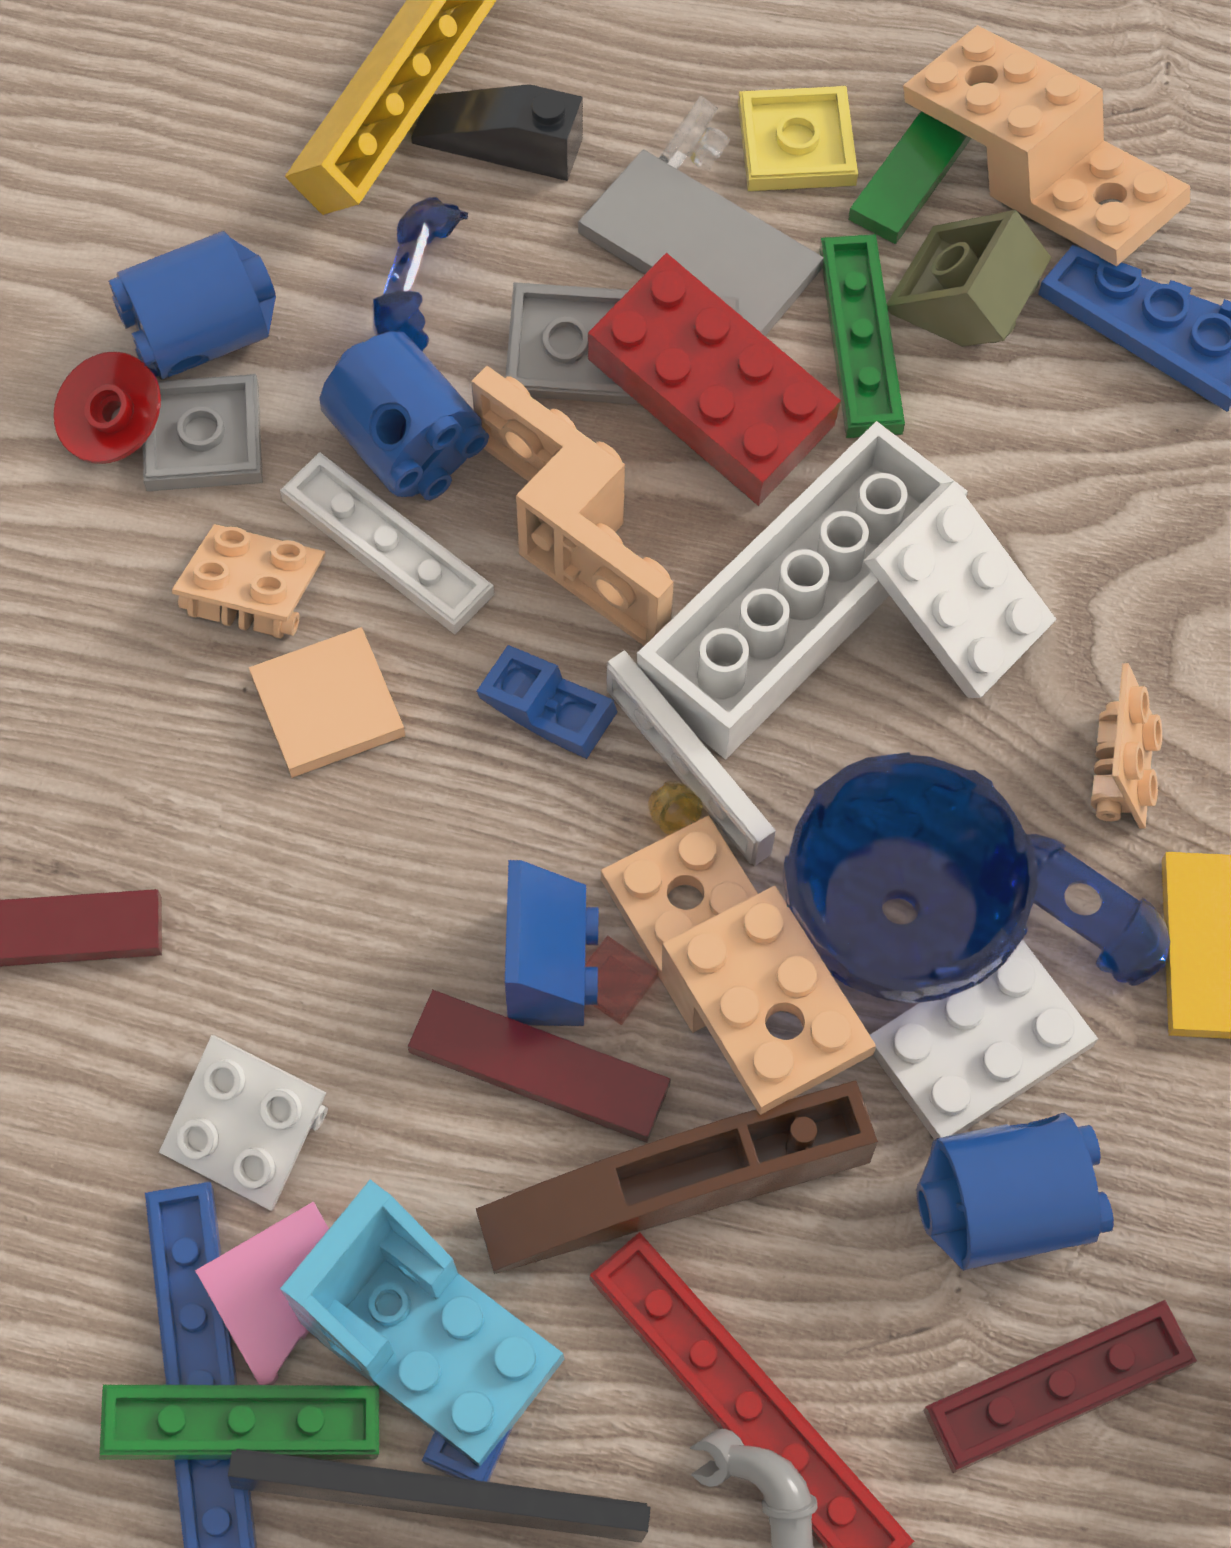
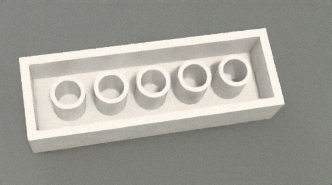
M876 421L637 652V665L695 735L726 760L890 596L864 560L942 483L954 480ZM955 482L963 494L967 496L968 491Z

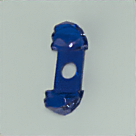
M429 197L413 204L401 217L397 226V242L399 246L383 295L373 299L372 324L375 336L389 331L404 332L422 351L428 346L429 337L423 331L426 321L418 309L423 301L422 295L419 292L411 291L425 245L432 243L435 237L441 239L448 237L461 220L468 219L469 212L460 210L458 206L452 203L441 202L437 197Z
M1039 834L1014 835L999 843L998 848L994 850L990 862L987 880L988 887L996 898L1004 899L1012 909L1020 908L1028 899L1101 949L1096 960L1097 967L1101 971L1111 973L1116 981L1137 986L1154 976L1165 966L1170 946L1166 922L1155 907L1145 898L1138 900L1064 850L1066 845L1057 839ZM1081 883L1093 887L1101 899L1099 910L1091 915H1079L1073 912L1065 901V891L1070 886Z

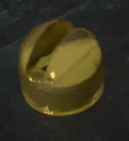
M678 781L663 783L662 787L651 793L648 801L649 814L652 820L668 835L698 821L702 814L703 806L701 799L687 785ZM675 803L679 809L670 814L668 808Z

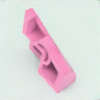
M314 1201L195 1270L259 1385L275 1384L279 1378L278 1371L300 1338L305 1339L309 1333L299 1322L280 1288L329 1230Z

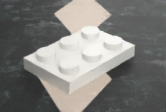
M955 481L942 483L864 560L967 698H981L1057 620Z
M1022 938L870 1034V1037L876 1044L873 1056L934 1140L963 1133L1094 1047L1098 1040L1097 1036Z

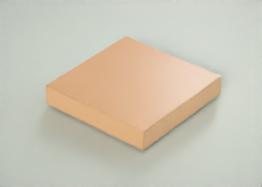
M362 627L249 667L251 678L291 778L405 737L403 723Z

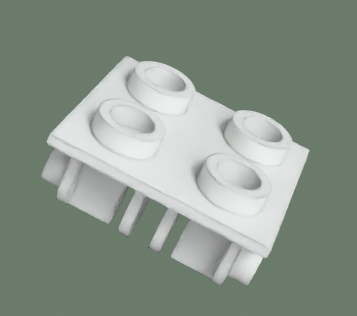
M211 1035L159 1153L272 1211L310 1128L316 1131L325 1119L328 1108L322 1105L326 1092L215 1035Z

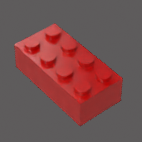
M667 252L588 332V360L758 506L835 426L841 400Z

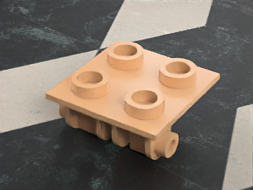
M214 524L172 588V594L179 595L178 606L179 608L187 609L188 616L200 617L216 622L222 621L223 625L231 626L236 617L237 610H239L238 624L240 629L248 630L254 618L253 631L273 635V637L279 639L284 634L294 636L300 617L298 612H294V609L324 559L325 551L306 547L295 541H282L249 533L238 527H224Z
M1122 663L1119 701L1108 703L1106 711L1101 712L1099 715L1098 746L1096 747L1095 755L1100 760L1094 764V773L1096 775H1094L1091 806L1096 809V817L1100 820L1117 821L1121 818V813H1132L1139 829H1146L1147 806H1155L1157 802V776L1155 770L1151 769L1152 751H1159L1161 749L1162 724L1160 716L1152 714L1149 708L1147 688L1138 685L1129 663Z

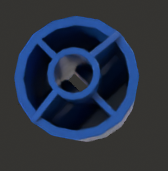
M225 231L218 232L116 273V278L108 280L114 295L112 296L113 302L125 329L134 325L137 328V331L131 334L136 345L135 352L138 359L150 368L155 377L159 376L161 380L269 337L276 300V293L271 278L261 257L229 237Z
M389 331L347 349L338 359L335 368L324 382L319 397L323 414L385 487L397 497H413L421 494L425 500L439 497L449 488L452 482L450 475L467 458H471L482 451L489 440V434L482 427L480 416L416 343L404 332Z
M1060 1113L1027 1124H1005L935 1139L932 1142L930 1156L916 1188L918 1209L926 1233L963 1271L1097 1242L1099 1234L1113 1230L1114 1218L1107 1195L1103 1191L1098 1192L1093 1166L1100 1163L1101 1154L1095 1131L1090 1125L1077 1127L1070 1116L1066 1113Z

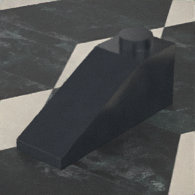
M531 84L433 94L420 113L411 136L412 144L568 181L583 140V97Z

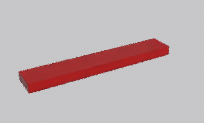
M640 1232L590 1274L592 1284L719 1429H727L734 1432L745 1446L772 1450L794 1465L806 1481L810 1494L817 1499L818 1509L812 1514L811 1519L812 1535L823 1548H908L912 1545L914 1540Z

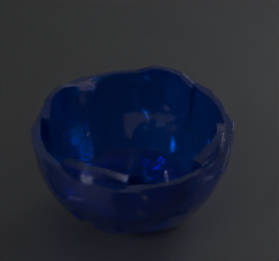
M910 752L867 757L847 765L814 789V795L795 827L789 853L784 859L783 884L787 907L790 908L832 976L848 987L886 1001L921 1003L946 999L977 986L1010 959L1028 932L1027 925L1038 887V867L1030 839L1005 798L996 790L991 780L976 770H967L933 757L911 755ZM903 899L914 907L917 917L908 924H896L886 918L882 906L888 900Z

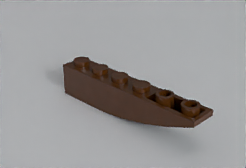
M855 1080L789 1099L761 1115L757 1109L610 1156L476 1208V1213L493 1273L497 1274L869 1164L878 1140L858 1083Z

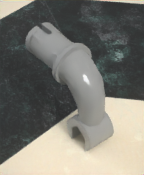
M716 1429L690 1447L692 1450L709 1452L715 1460H710L692 1473V1476L701 1484L708 1487L718 1486L731 1476L748 1480L759 1488L764 1497L762 1501L763 1513L769 1516L772 1548H814L811 1519L812 1514L818 1509L817 1499L810 1494L806 1481L789 1460L769 1449L745 1446L734 1432L727 1429Z

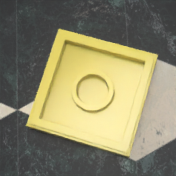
M846 86L739 91L738 108L748 191L856 186L858 169Z

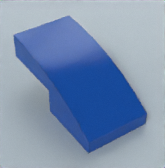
M507 645L476 691L480 699L511 720L544 739L586 759L618 712L613 699L563 679L558 665L510 645Z

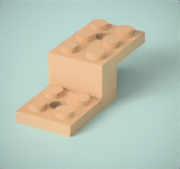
M978 25L903 85L905 103L987 147L989 191L992 198L1017 210L1019 213L1115 266L1124 261L1190 203V185L1104 141L1103 89ZM1107 199H1116L1122 201L1121 203L1108 202L1103 205L1098 204L1099 202Z
M486 366L471 381L473 409L480 416L482 427L489 434V440L484 450L528 481L516 495L519 555L645 646L671 621L674 582L671 580L668 572L657 561L648 557L640 558L626 548L620 537L615 533L623 525L625 464L612 447L600 441L595 443L579 432L574 423L563 412L557 409L549 410L533 399L525 386L518 380L510 376L504 378L489 366Z
M709 815L601 870L602 883L690 1030L694 1033L705 1026L708 1028L760 1115L874 1055L876 1044L777 887L774 885L759 894L757 893ZM689 885L700 891L703 900L697 907L683 910L670 903L668 894L675 887ZM777 1012H789L801 1021L803 1030L793 1039L782 1040L770 1034L765 1023L771 1015Z

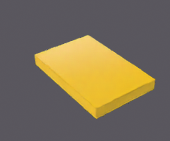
M1165 852L1161 861L1168 1036L1231 1039V855Z

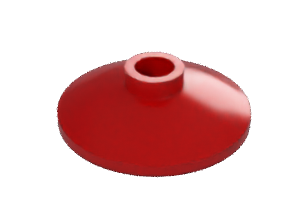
M104 352L84 360L68 374L56 396L53 418L59 440L70 453L89 463H112L131 455L144 444L157 423L161 407V394L157 379L148 366H145L141 360L127 353ZM120 408L117 416L111 420L114 411Z

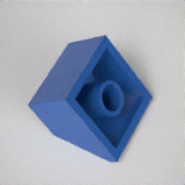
M508 860L505 993L508 1018L527 1025L584 1026L585 1005H597L598 967H585L586 945H598L599 907H586L585 884L522 860Z

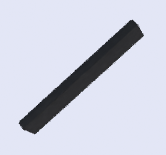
M244 1449L232 1451L228 1471L231 1488L640 1543L644 1540L649 1528L651 1507L647 1506V1503Z

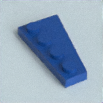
M1075 245L1070 247L1043 279L1038 293L1039 296L1226 412L1231 409V301L1224 299L1221 306L1191 295L1192 287L1172 280H1170L1169 284L1154 282L1143 278L1142 271L1139 268L1122 262L1115 266L1090 251Z

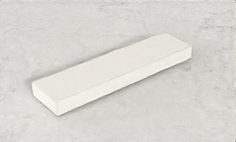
M320 452L280 490L283 502L453 634H456L494 596L493 584Z
M624 650L610 659L607 664V692L746 860L756 866L770 856L776 832L772 825L628 653Z

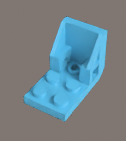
M372 1180L367 1182L280 1288L299 1322L325 1347L375 1386H379L381 1391L432 1431L442 1436L446 1442L477 1466L483 1464L496 1445L503 1439L509 1429H512L565 1360L564 1354L458 1274L453 1258L388 1192Z

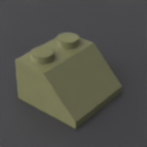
M1017 210L935 225L887 302V309L891 315L962 347L1004 341L1015 328L1016 319L1030 295L1037 289L1039 279L1052 257Z

